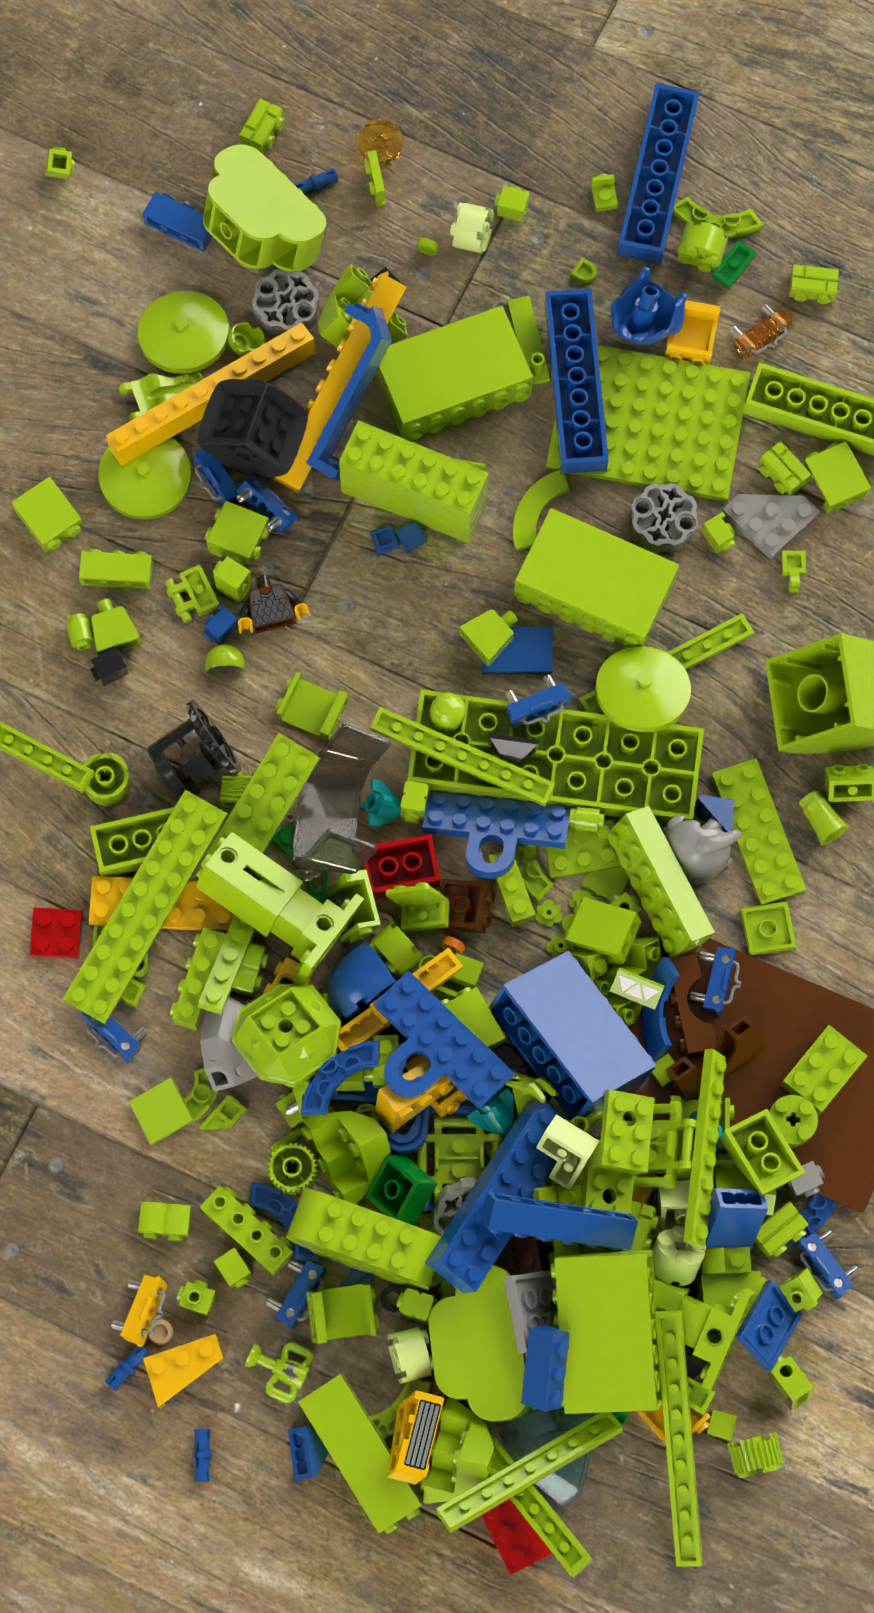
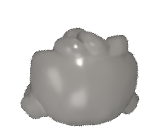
M676 816L670 819L667 827H664L662 832L690 883L694 885L707 883L732 863V858L730 857L731 845L741 838L742 833L740 830L734 829L729 832H723L722 825L714 818H709L702 827H700V823L697 820L682 821L685 818L684 816Z

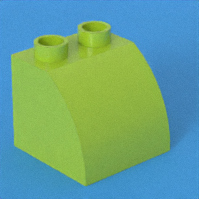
M839 633L765 660L778 751L797 754H823L874 747V641Z

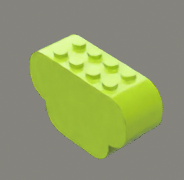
M242 144L233 145L219 152L215 157L203 214L205 229L239 263L246 267L262 269L273 264L284 271L298 272L313 265L318 260L326 228V218L317 205L312 203L285 174L277 169L271 160L267 159L254 147Z
M304 1188L286 1238L293 1243L310 1249L311 1252L321 1257L369 1273L380 1279L429 1290L435 1270L425 1262L441 1236L326 1193Z
M492 1266L476 1292L461 1293L456 1289L455 1296L446 1297L435 1304L429 1315V1332L434 1376L438 1388L450 1398L468 1401L471 1410L479 1418L486 1421L503 1423L522 1419L531 1411V1407L521 1403L527 1353H518L513 1322L510 1317L508 1296L505 1291L504 1277L513 1276V1274L500 1267Z

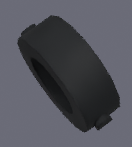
M389 1285L382 1291L380 1303L385 1310L395 1313L399 1310V1307L397 1305H388L385 1302V1297L390 1292H395L400 1296L402 1290L396 1286Z

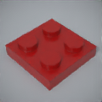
M33 907L30 957L79 959L82 910Z

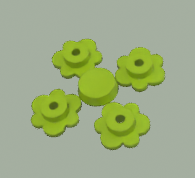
M580 890L574 891L572 899L569 901V906L573 908L574 914H568L563 918L560 913L561 906L558 904L554 905L552 900H545L542 905L536 908L538 913L536 921L539 924H545L547 927H552L554 923L561 922V928L566 933L567 928L572 925L575 918L576 907L581 904L583 898L596 899L591 896L588 890L584 892ZM565 933L560 936L553 935L551 941L547 943L546 950L552 953V958L573 950L565 940Z

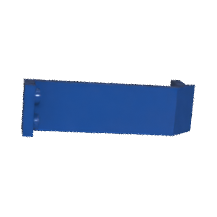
M358 302L355 305L348 303L344 312L365 323L371 331V339L306 464L333 479H340L339 461L333 458L331 460L330 458L392 342L383 309L374 306L369 308Z

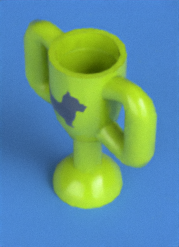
M289 1342L284 1345L280 1359L275 1361L262 1355L259 1345L255 1343L247 1358L245 1367H253L259 1364L271 1369L273 1375L266 1383V1393L283 1403H291L295 1400L298 1390H301L310 1370L309 1366L313 1361V1352L296 1342ZM289 1351L306 1359L302 1363L289 1360ZM281 1381L285 1385L290 1386V1394L273 1387L274 1384Z

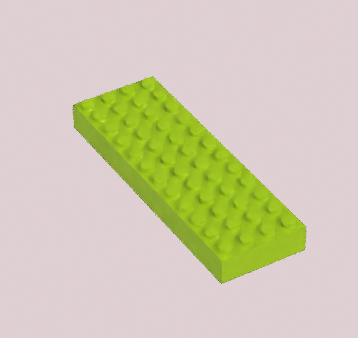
M420 690L416 717L417 723L499 758L489 745L491 734L538 740L537 752L521 762L517 767L555 783L547 804L572 806V808L576 809L578 806L601 809V814L620 818L626 813L649 806L658 823L667 824L670 819L676 816H684L685 818L682 821L693 820L704 728L673 724L660 731L635 732L615 724L606 715L566 709L551 716V721L546 724L543 721H539L531 725L522 724L512 728L510 726L511 721L506 714L507 705L510 704L508 701L458 695L465 702V718L457 729L443 731L437 729L431 723L429 717V709L433 700L439 694H443V692ZM414 749L411 751L407 781L426 783L429 786V791L533 802Z

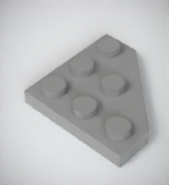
M738 494L722 509L725 516L770 560L817 518L821 512L805 496Z
M551 1270L504 1277L510 1317L515 1332V1343L519 1354L527 1353L529 1328L544 1325L550 1326L554 1317L552 1312L554 1307L553 1288H556V1278H552Z

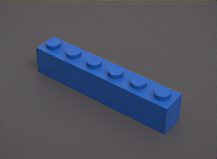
M488 1192L481 1220L488 1231L493 1234L502 1235L503 1232H509L519 1238H527V1235L536 1236L537 1239L546 1242L551 1241V1239H557L568 1245H574L575 1242H578L590 1248L605 1246L609 1250L621 1252L622 1249H632L638 1221L631 1213Z

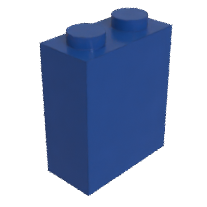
M715 1188L710 1200L711 1211L708 1215L706 1248L750 1247L752 1249L768 1211L765 1196H761L755 1189Z

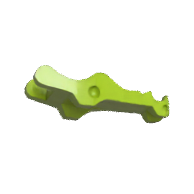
M198 371L195 374L190 375L187 373L177 377L148 374L136 381L123 383L118 389L121 395L133 393L140 412L129 414L131 421L204 378Z

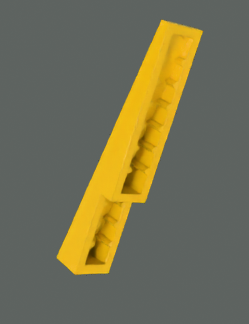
M448 947L412 974L432 993L463 969V965ZM377 1000L370 1004V1008L341 1028L337 1048L340 1053L347 1050L350 1046L371 1041L373 1035L380 1034L391 1025L373 1007Z

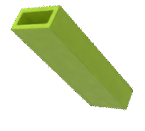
M339 1374L298 1401L378 1533L385 1531L388 1535L400 1527L398 1524L400 1520L406 1517L409 1521L421 1513L419 1508L424 1504L412 1484L387 1477L391 1450L344 1374Z

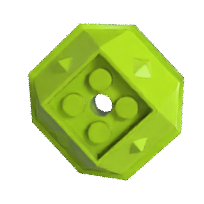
M278 984L238 1011L231 1040L260 1080L285 1084V1086L296 1088L317 1074L319 1068L328 1059L337 1055L341 1021L313 985ZM284 1027L292 1028V1030L287 1033H283L280 1031Z

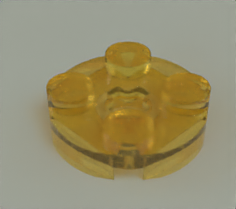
M374 119L367 122L358 134V148L364 159L367 161V152L375 150L379 164L388 163L399 157L403 144L400 129L390 124V121L386 119ZM379 137L386 141L383 145L375 144Z

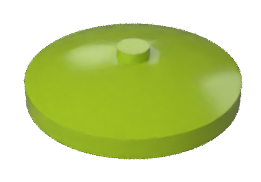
M177 291L159 297L145 309L139 320L137 334L142 353L150 363L170 373L187 374L203 370L221 357L228 345L229 323L223 308L211 297L194 291Z
M171 437L123 466L119 464L108 447L101 458L98 477L101 491L106 501L116 511L130 518L149 520L167 515L183 502L190 489L192 472L185 450Z
M636 646L614 653L603 663L597 675L595 693L601 710L615 724L635 732H655L670 727L683 716L689 704L691 684L686 670L673 656L656 648Z

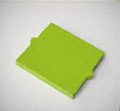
M619 867L589 872L581 886L596 893L597 897L601 896L609 900L617 893L621 896L630 878L625 869Z

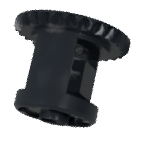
M191 700L186 705L190 718L148 746V754L157 772L178 795H182L185 790L189 792L223 767H226L232 774L242 771L236 755L222 733L194 700ZM195 730L214 759H211L199 742L196 743L194 755L190 760L184 753L179 755L181 765L189 775L186 778L180 767L176 769L174 765L172 766L169 763L164 750L175 742L180 747H183L186 744L183 737Z

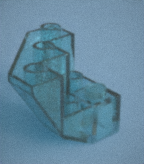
M564 1407L545 1412L535 1409L513 1420L499 1434L509 1455L516 1462L596 1414H565ZM591 1451L538 1481L535 1485L558 1504L565 1506L583 1490Z

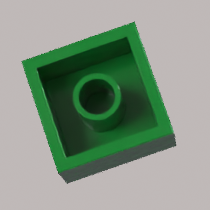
M387 1155L365 1197L386 1216L415 1225L437 1183L407 1156Z

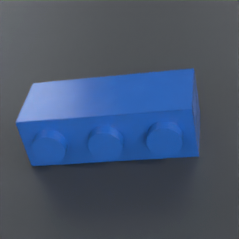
M155 191L143 212L144 224L202 252L206 250L213 238L203 225L204 213L194 210L189 204H181L175 201L168 194H160Z
M548 1325L529 1328L522 1404L544 1412L561 1408L567 1351L569 1349V1332Z

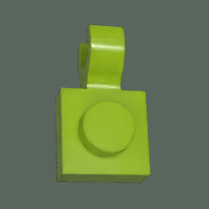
M782 551V576H789V593H798L800 576L806 575V551Z

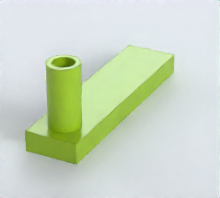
M530 296L507 300L514 334L533 376L532 385L550 382V375Z

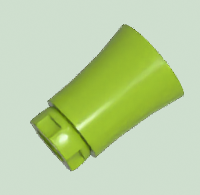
M815 790L799 801V805L803 809V813L814 829L821 845L829 844L848 830L849 826L838 816L819 791Z

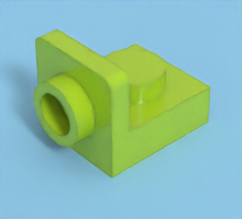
M599 174L592 178L591 192L595 212L618 209L614 174Z

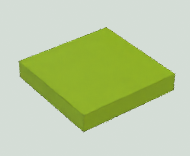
M787 901L739 910L748 955L758 956L795 950L797 948Z
M171 1077L129 1101L150 1145L158 1143L195 1121L174 1079Z

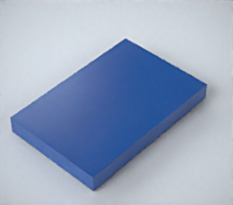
M510 627L514 633L512 642L491 666L488 667L482 661V674H553L552 627Z
M773 1280L766 1281L735 1337L766 1371L772 1370L799 1322L802 1313L800 1310L794 1312L783 1292Z

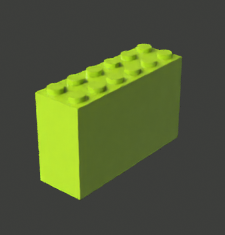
M503 306L390 345L375 372L401 438L410 441L417 440L423 434L429 432H439L445 426L451 424L459 425L467 418L481 417L492 409H503L509 403L515 401L523 402L531 396L533 384L532 373Z
M359 420L339 460L342 493L411 521H416V523L469 544L487 504L488 472Z
M550 508L515 580L514 596L524 604L531 603L538 606V609L544 613L558 615L564 622H574L589 633L594 631L601 634L602 638L609 642L616 641L621 643L624 648L645 646L676 581L680 565Z
M653 1250L562 1254L554 1258L555 1263H551L552 1278H556V1288H553V1302L558 1307V1314L554 1316L555 1328L569 1332V1349L567 1351L566 1374L561 1407H564L565 1414L658 1410L662 1405L655 1322L657 1305Z

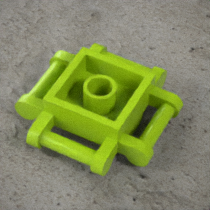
M671 1101L670 1104H654L653 1114L670 1113L671 1116L670 1120L652 1121L648 1173L643 1174L666 1175L664 1177H639V1174L634 1175L633 1190H636L638 1187L675 1189L677 1173L691 1171L693 1129H696L697 1121L688 1118L682 1119V1104L680 1101ZM623 1120L624 1123L628 1126H630L632 1123V1121Z
M434 1115V1134H427L425 1143L417 1150V1166L427 1174V1143H434V1176L429 1177L437 1183L434 1189L435 1204L439 1199L442 1186L453 1185L461 1178L474 1177L478 1181L484 1171V1143H491L492 1159L503 1142V1134H484V1129L473 1125L468 1117L441 1118L440 1115ZM442 1127H476V1134H442ZM465 1193L462 1194V1198H463L464 1200H465Z

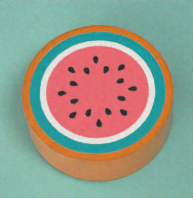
M450 936L444 937L440 944L443 950L449 947L454 955L456 953L462 955L465 950V945L461 941Z

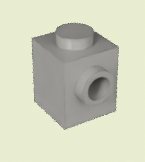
M813 1161L802 1165L805 1171L804 1175L787 1183L793 1198L803 1194L807 1198L820 1192L819 1187L824 1184L822 1179L825 1177L820 1166H815Z

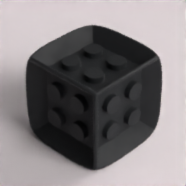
M251 379L223 380L217 384L208 401L199 427L197 442L205 452L234 471L246 475L253 473L255 476H282L288 473L297 456L306 430L308 414L298 402L274 385Z

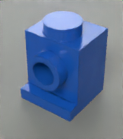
M222 604L218 606L219 612L217 614L213 613L206 620L205 630L202 632L211 643L215 641L218 645L222 644L238 628V618Z

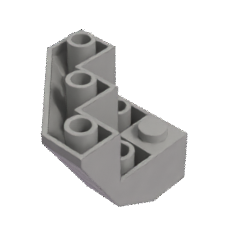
M228 997L222 1015L207 1010L204 1013L200 1043L204 1070L213 1091L235 1087L258 1077L232 1043L231 1038L238 1011L245 1007V1005L231 997ZM286 1027L280 1030L283 1033L290 1032Z

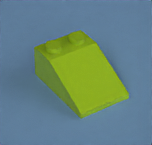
M768 1109L724 1130L720 1138L732 1161L761 1196L805 1174L804 1169Z

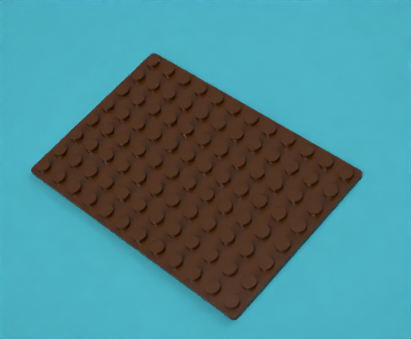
M659 937L661 957H670L664 950L663 943ZM709 938L695 952L690 953L697 954L702 976L700 981L688 991L687 1003L691 1013L698 1020L712 1024L717 1044L716 1051L723 1044L725 1029L743 1016H746L757 1026L766 1045V1048L756 1056L750 1058L737 1069L723 1077L724 1091L721 1101H724L725 1098H730V1105H734V1120H730V1127L765 1109L769 1111L778 1099L791 1095L780 1084L828 1025L867 1055L858 1069L818 1116V1125L813 1136L805 1144L797 1148H791L801 1166L813 1161L815 1166L819 1165L825 1177L822 1179L824 1184L819 1187L820 1192L817 1194L857 1212H864L874 1190V1009L735 949V961L740 965L738 980L741 981V986L735 989L732 1002L724 1005L721 1016L704 1011V1003L690 1000L689 996L691 991L706 994L714 962L700 960L699 953L703 951L716 954L717 947L731 948ZM736 965L733 967L726 1001L729 1000L732 987L738 985L734 981ZM668 997V1001L664 1002L663 1017L666 1020L667 1034L672 1046L662 1057L669 1053L676 1063L684 1056L686 1057L685 1051L681 1052L678 1037H681L680 1028H676L674 1024L675 1004H670ZM642 1006L636 1022L627 1027L648 1053L643 1035ZM704 1054L687 1058L693 1061H703ZM652 1073L638 1090L631 1093L655 1098L654 1104H669L671 1095L680 1096L675 1091L671 1082L661 1088ZM700 1093L690 1100H699ZM669 1113L653 1114V1120H669ZM789 1117L786 1120L790 1122L792 1127L797 1123L793 1121V1117Z

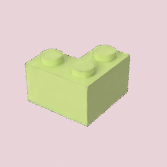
M556 1115L536 1148L557 1161L549 1178L571 1190L598 1145L599 1140Z

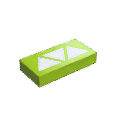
M619 967L609 991L655 1010L664 985Z

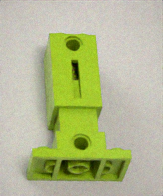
M231 832L226 839L222 837L216 844L214 853L212 855L208 854L203 860L202 868L196 875L199 880L195 887L267 937L272 932L292 946L291 955L300 960L299 965L294 971L297 976L293 983L304 985L351 923L364 898L356 893L351 901L347 898L341 907H338L328 899L322 904L300 889L303 881Z
M655 1276L657 1311L682 1310L684 1344L694 1348L692 1355L708 1361L700 1378L704 1380L701 1387L711 1391L717 1384L736 1339L735 1335L741 1327L755 1292L745 1288L742 1292L735 1294L730 1307L720 1303H716L712 1307L688 1296L689 1289L679 1286L674 1282L671 1284L665 1283ZM712 1329H718L722 1334V1338L714 1337Z

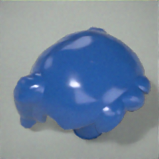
M646 266L623 289L620 298L617 297L611 304L613 330L624 340L641 345H651L663 340L667 336L680 332L684 321L685 302L687 300L686 293L682 292L675 298L658 284L650 281L651 270Z

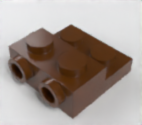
M442 879L440 893L449 899L448 927L445 928L460 929L463 932L485 933L486 927L489 928L492 922L489 907L490 904H494L496 898L495 891L492 890L493 887L487 882Z

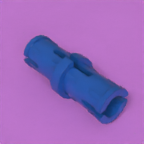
M331 168L318 175L312 174L309 176L310 178L294 185L306 195L313 191L319 192L321 188L338 182V177L334 168Z
M136 1345L124 1360L120 1359L118 1367L104 1381L113 1390L117 1391L130 1375L136 1373L135 1369L143 1361V1358H146L150 1353L143 1346L138 1347Z
M194 1429L195 1446L194 1453H192V1458H194V1481L207 1482L210 1481L209 1467L210 1458H212V1453L210 1452L211 1429Z

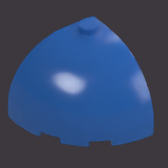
M367 942L361 945L355 944L346 950L347 955L332 969L323 988V993H328L329 1007L341 1021V1028L370 1008L372 1002L381 997L396 983L383 961Z

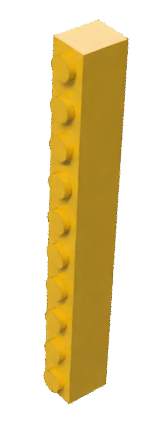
M382 273L379 279H373L368 289L372 293L368 299L363 298L361 304L369 308L374 306L383 309L386 323L388 324L407 287ZM352 319L347 328L350 331L347 340L342 338L336 349L340 352L337 359L332 358L326 368V371L329 372L326 380L321 378L315 389L318 392L315 401L310 399L305 408V411L308 413L307 426L292 467L287 474L273 478L274 481L297 493L312 468L306 462L371 339L369 327L358 319Z
M301 322L106 435L109 450L119 464L123 466L202 420L211 394L219 382L228 379H251L268 382L316 354L314 337Z

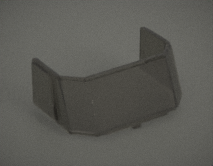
M342 724L316 755L321 759L301 790L297 813L292 817V822L295 823L291 849H293L292 859L300 869L356 874L377 851V846L355 838L361 790L370 769L390 747V741L351 725Z

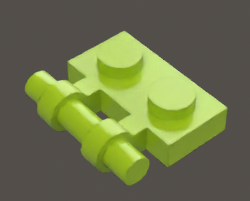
M200 564L179 573L181 583L175 584L173 578L164 582L167 587L168 597L173 599L176 606L175 611L178 616H181L184 623L192 620L189 613L191 610L195 609L198 616H202L217 609L220 605ZM187 591L191 600L184 603L181 593Z

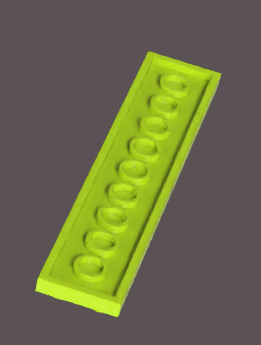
M187 790L184 791L62 1000L103 1024L107 1023L228 814Z

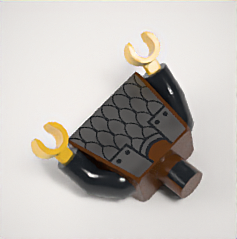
M263 575L255 579L258 589L249 591V598L244 600L239 614L238 628L240 634H242L244 629H249L250 633L257 634L297 624L296 617L298 621H301V615L307 614L308 617L311 615L308 605L302 603L289 589H284L282 584L271 585L269 576Z

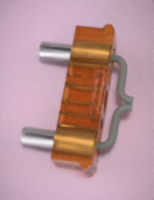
M765 304L761 310L766 314L767 318L742 333L736 326H733L730 332L736 338L734 349L741 355V360H746L753 354H759L769 347L773 349L778 347L777 342L786 336L787 331L792 328V315H788L782 308L774 312Z

